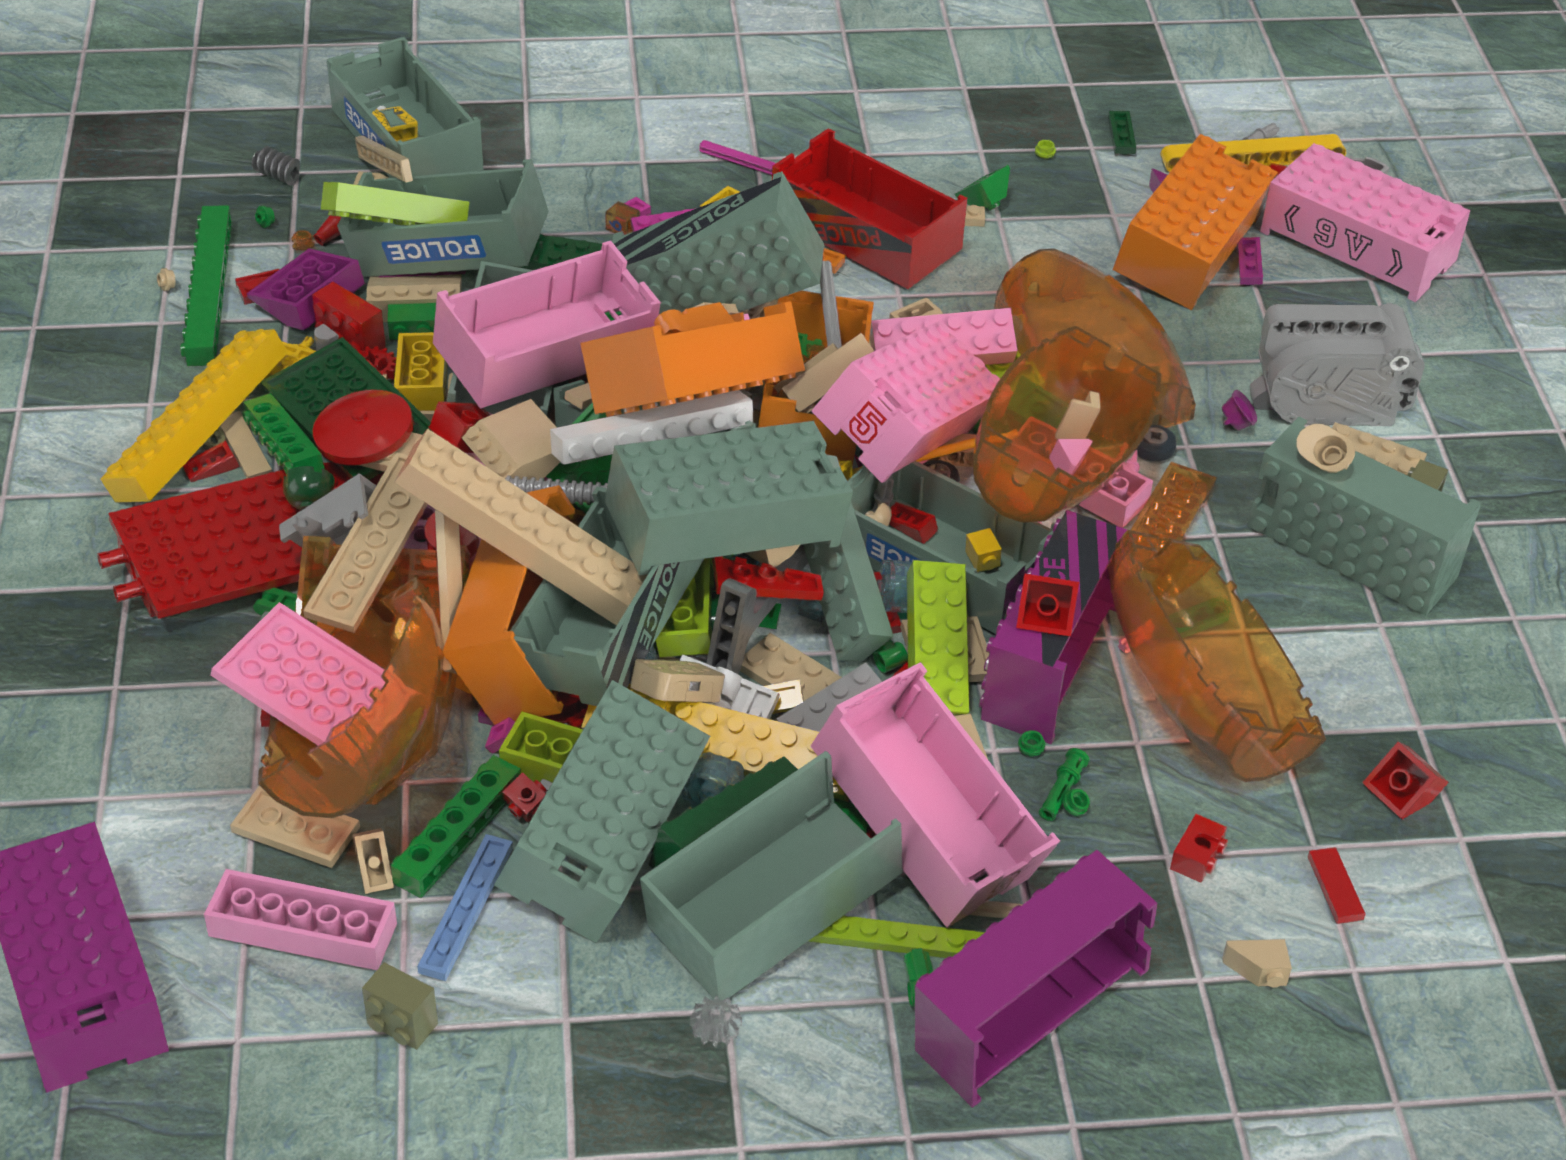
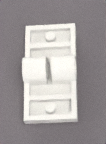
M682 654L680 661L700 663L725 674L720 702L703 703L770 719L780 698L778 692L743 679L726 668H716Z

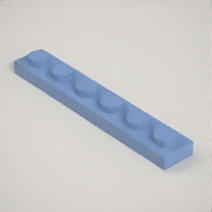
M488 834L485 835L417 966L418 974L443 981L447 980L496 880L513 850V841Z

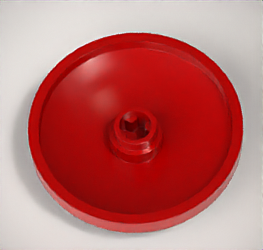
M385 390L358 391L335 400L319 414L314 423L313 438L319 452L332 462L344 465L368 464L391 455L403 446L413 430V415L408 403L395 393Z

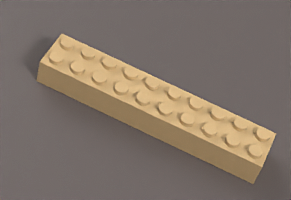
M429 429L424 432L411 449L394 482L615 625L619 623L648 574L639 575L632 561Z

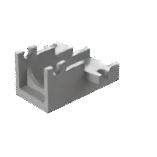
M359 473L279 525L281 541L285 543L288 540H292L310 552L315 564L332 554L335 558L357 518L363 519L368 516L367 501L375 490L376 485Z

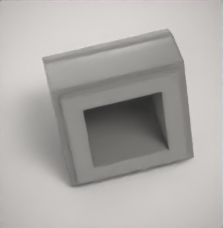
M324 324L314 330L316 351L339 339L338 334Z

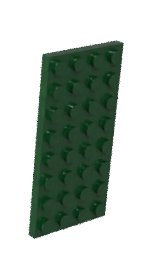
M343 337L260 382L263 390L275 397L294 422L313 441V427L319 414L335 400L364 390H385L401 396L408 403L413 415L414 426L412 433L423 435L427 429L431 430L429 428L431 422ZM335 463L350 479L360 473L370 480L384 472L360 465Z

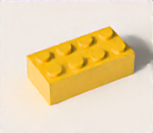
M434 332L399 333L394 387L419 411H435L438 401H446L448 363L433 344Z

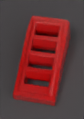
M226 441L189 459L183 465L191 482L240 467ZM197 467L198 470L194 472L192 468Z
M898 502L890 508L892 516L889 525L920 543L925 544L938 531L935 515Z

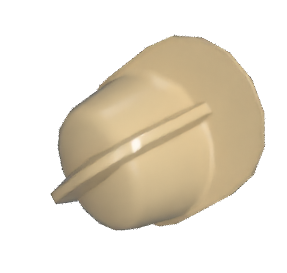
M1324 424L1306 426L1297 437L1299 454L1325 472L1337 473L1343 469L1347 470L1355 457L1353 442Z

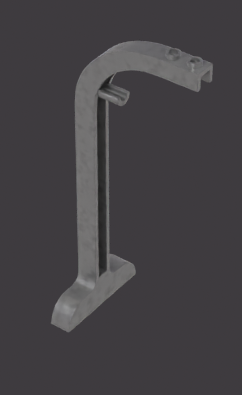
M755 397L752 400L753 411H761V398ZM855 457L853 461V469L858 468ZM803 544L798 547L790 558L775 568L779 571H785L786 568L802 571L808 563ZM731 578L725 580L721 586L706 664L716 668L723 667L739 674L749 638L780 598L756 597L757 591L755 588Z

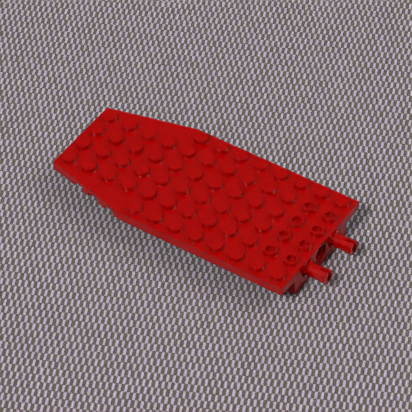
M334 462L323 463L324 469L333 474L335 478L334 489L350 480ZM284 469L108 513L109 521L117 536L118 548L97 553L101 569L124 563L133 580L129 583L113 586L117 602L141 596L150 616H157L158 619L324 575L334 557L332 554L315 564L310 552L292 540H288L285 543L281 541L279 525L300 512V510L288 503L283 493L284 475L287 476ZM385 472L380 473L369 481L377 486Z

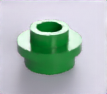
M263 205L257 208L255 219L260 226L267 228L274 223L275 215L272 208Z
M1026 731L1018 740V748L1025 755L1037 756L1045 750V740L1037 731Z
M1070 789L1063 795V805L1071 815L1081 816L1087 812L1090 799L1085 791Z

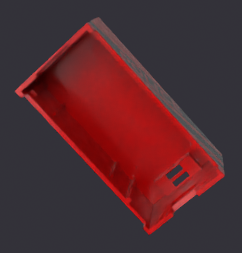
M829 128L811 139L809 148L795 157L791 153L772 166V180L773 174L783 172L825 246L844 254L846 257L907 289L911 288L963 247L968 198L959 195L957 200L901 173L836 140L835 131Z

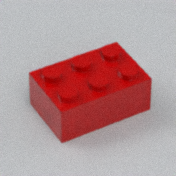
M335 282L329 283L312 294L316 328L322 324L328 326L338 334L339 339L343 337L356 350L365 351L367 346L370 349L378 346L379 350L386 347L382 310Z

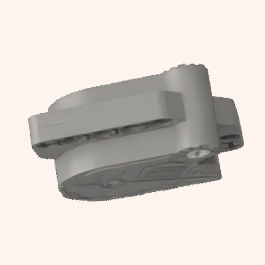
M1386 303L1380 306L1276 304L1266 310L1258 350L1263 375L1254 380L1249 386L1255 408L1275 410L1282 419L1290 423L1301 417L1308 420L1306 425H1334L1336 422L1347 426H1392L1395 423L1397 411L1408 410L1414 405L1425 364L1420 348L1413 340L1405 312L1400 306L1393 303Z

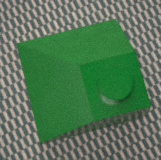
M1009 165L995 170L955 193L956 198L962 195L968 198V205L985 207L989 211L1001 205L999 201L1007 196L1010 174Z

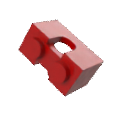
M1195 814L1173 852L1170 870L1202 883L1207 873H1213L1218 860L1216 858L1217 854L1223 855L1227 847L1228 839H1225L1227 827Z

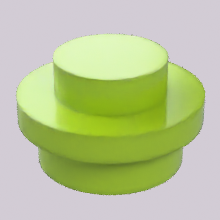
M1041 140L1035 147V153L1040 158L1048 159L1056 154V148L1052 141Z

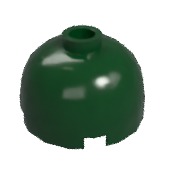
M299 466L289 469L287 476L284 475L283 493L288 503L300 511L335 488L333 474L325 469H322V473L314 471L313 466Z

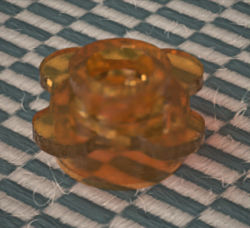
M306 230L295 232L291 237V241L294 242L292 248L294 250L313 248L315 246L314 242H312L314 239L313 235Z

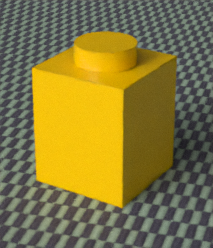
M990 528L966 534L965 552L973 567L977 569V572L991 570L1000 566L1002 549Z

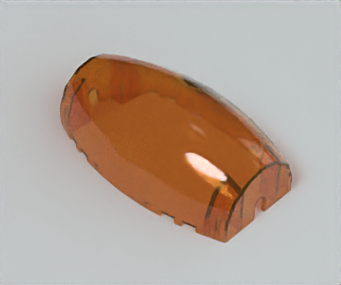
M1054 248L1039 249L1024 256L1005 274L996 292L994 309L1011 308L1017 351L1044 382L1043 390L1066 406H1069L1072 399L1085 402L1089 391L1099 393L1101 409L1090 432L1111 445L1133 439L1136 430L1142 426L1149 425L1150 419L1156 414H1160L1158 425L1166 428L1194 419L1196 403L1184 366L1173 342L1148 307L1127 287L1093 265Z
M1078 326L1057 332L1051 340L1048 338L1043 339L1038 347L1032 346L1006 370L996 384L987 402L976 434L973 454L974 482L986 503L1002 516L1015 521L1042 522L1063 515L1066 510L1075 508L1098 492L1128 464L1148 432L1159 403L1157 399L1161 391V373L1126 353L1116 369L1108 368L1105 364V358L1111 345ZM1089 391L1099 393L1101 409L1086 439L1093 442L1084 460L1074 475L1067 473L1059 467L1055 469L1049 456L1058 440L1055 438V433L1071 400L1076 399L1085 402Z
M1127 530L1116 543L1115 553L1111 563L1108 565L1111 593L1119 622L1135 663L1149 690L1170 720L1208 759L1231 776L1244 782L1263 781L1288 772L1311 756L1326 741L1318 716L1314 715L1312 717L1309 708L1313 703L1309 697L1303 698L1300 690L1304 685L1262 617L1248 599L1241 601L1234 593L1237 585L1232 580L1226 583L1218 574L1222 568L1201 545L1169 539L1157 553L1155 546L1161 540L1159 536Z
M417 577L381 599L394 614V622H385L369 607L355 633L337 627L330 633L331 636L384 669L381 678L385 684L381 690L376 687L369 694L374 700L369 709L363 706L357 713L332 727L325 742L319 746L276 718L264 746L269 755L265 753L261 756L260 761L265 767L262 766L258 771V785L277 803L302 816L335 818L351 813L369 801L405 765L416 750L429 722L444 661V654L442 653L444 641L440 617L431 593Z

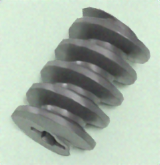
M266 146L254 154L252 168L292 186L299 177L300 161Z

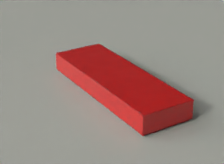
M1337 848L1309 851V862L1336 924L1364 920L1366 913Z

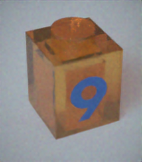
M618 201L605 212L606 230L614 234L623 231L624 235L632 233L631 218L639 217L640 210Z

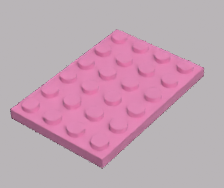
M280 602L211 670L212 677L350 767L412 701L416 694L415 689Z

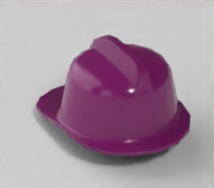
M1234 390L1231 394L1232 396L1221 407L1225 416L1224 426L1230 424L1236 430H1242L1251 425L1254 426L1257 422V414L1253 405L1241 391Z

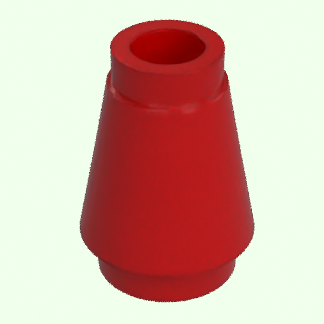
M328 216L313 235L319 245H324L341 235L337 226L341 217Z

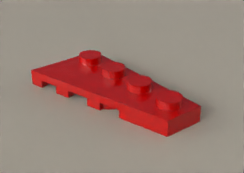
M723 556L713 557L712 559L717 594H720L722 583L731 578L755 588L757 591L756 597L822 600L824 591L821 575L786 568L785 571H779L773 565L762 563V566L747 564V559L736 557L735 561L722 558Z

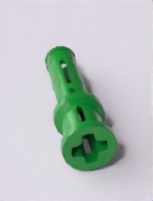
M1068 749L1065 754V762L1058 767L1056 772L1057 779L1042 807L1039 809V815L1044 820H1055L1063 804V795L1071 789L1072 785L1080 781L1082 769L1089 764V756L1081 749Z

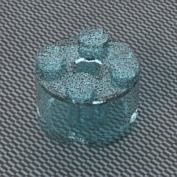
M881 560L880 574L882 578L876 582L886 612L907 613V572L913 561Z
M705 752L698 759L681 791L684 801L688 800L692 805L691 809L695 808L707 797H714L721 793L728 785H735L742 781L745 777L743 774L744 767L738 761H731L726 757Z

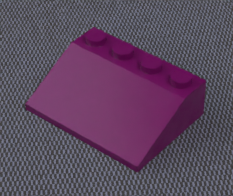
M309 248L248 292L247 296L285 325L304 330L315 322L312 294L331 282H335L354 294L365 282L358 260Z

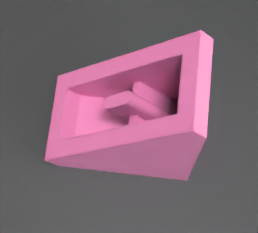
M1089 439L1057 440L1049 458L1063 483L1067 484L1084 460L1093 441Z

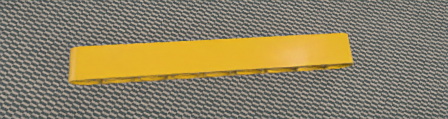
M1336 134L1218 142L1226 146L1224 154L1246 165H1249L1251 160L1269 166L1271 163L1290 165L1313 143L1322 145L1333 152L1346 155V149ZM1192 143L1167 145L1161 150L1160 156L1167 171L1170 172Z

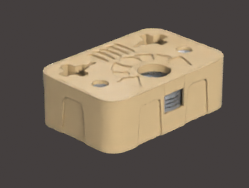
M636 659L631 688L663 701L720 702L725 674L696 662Z

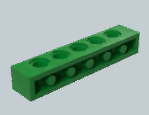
M271 393L243 402L245 411L242 412L244 421L247 425L251 426L253 434L259 436L261 444L267 446L269 454L275 456L277 464L283 466L286 475L289 469L299 466H313L314 471L322 473L324 465L321 453Z
M495 755L486 763L481 764L471 780L466 781L462 785L459 793L453 799H449L443 810L428 822L422 833L411 840L409 847L401 855L395 857L391 864L393 884L422 898L507 804L504 801L503 791L521 774V768Z

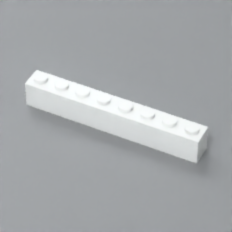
M740 390L678 402L672 405L550 429L551 452L561 463L569 464L613 454L615 445L704 435L745 425L746 421L750 420L753 422L752 400Z

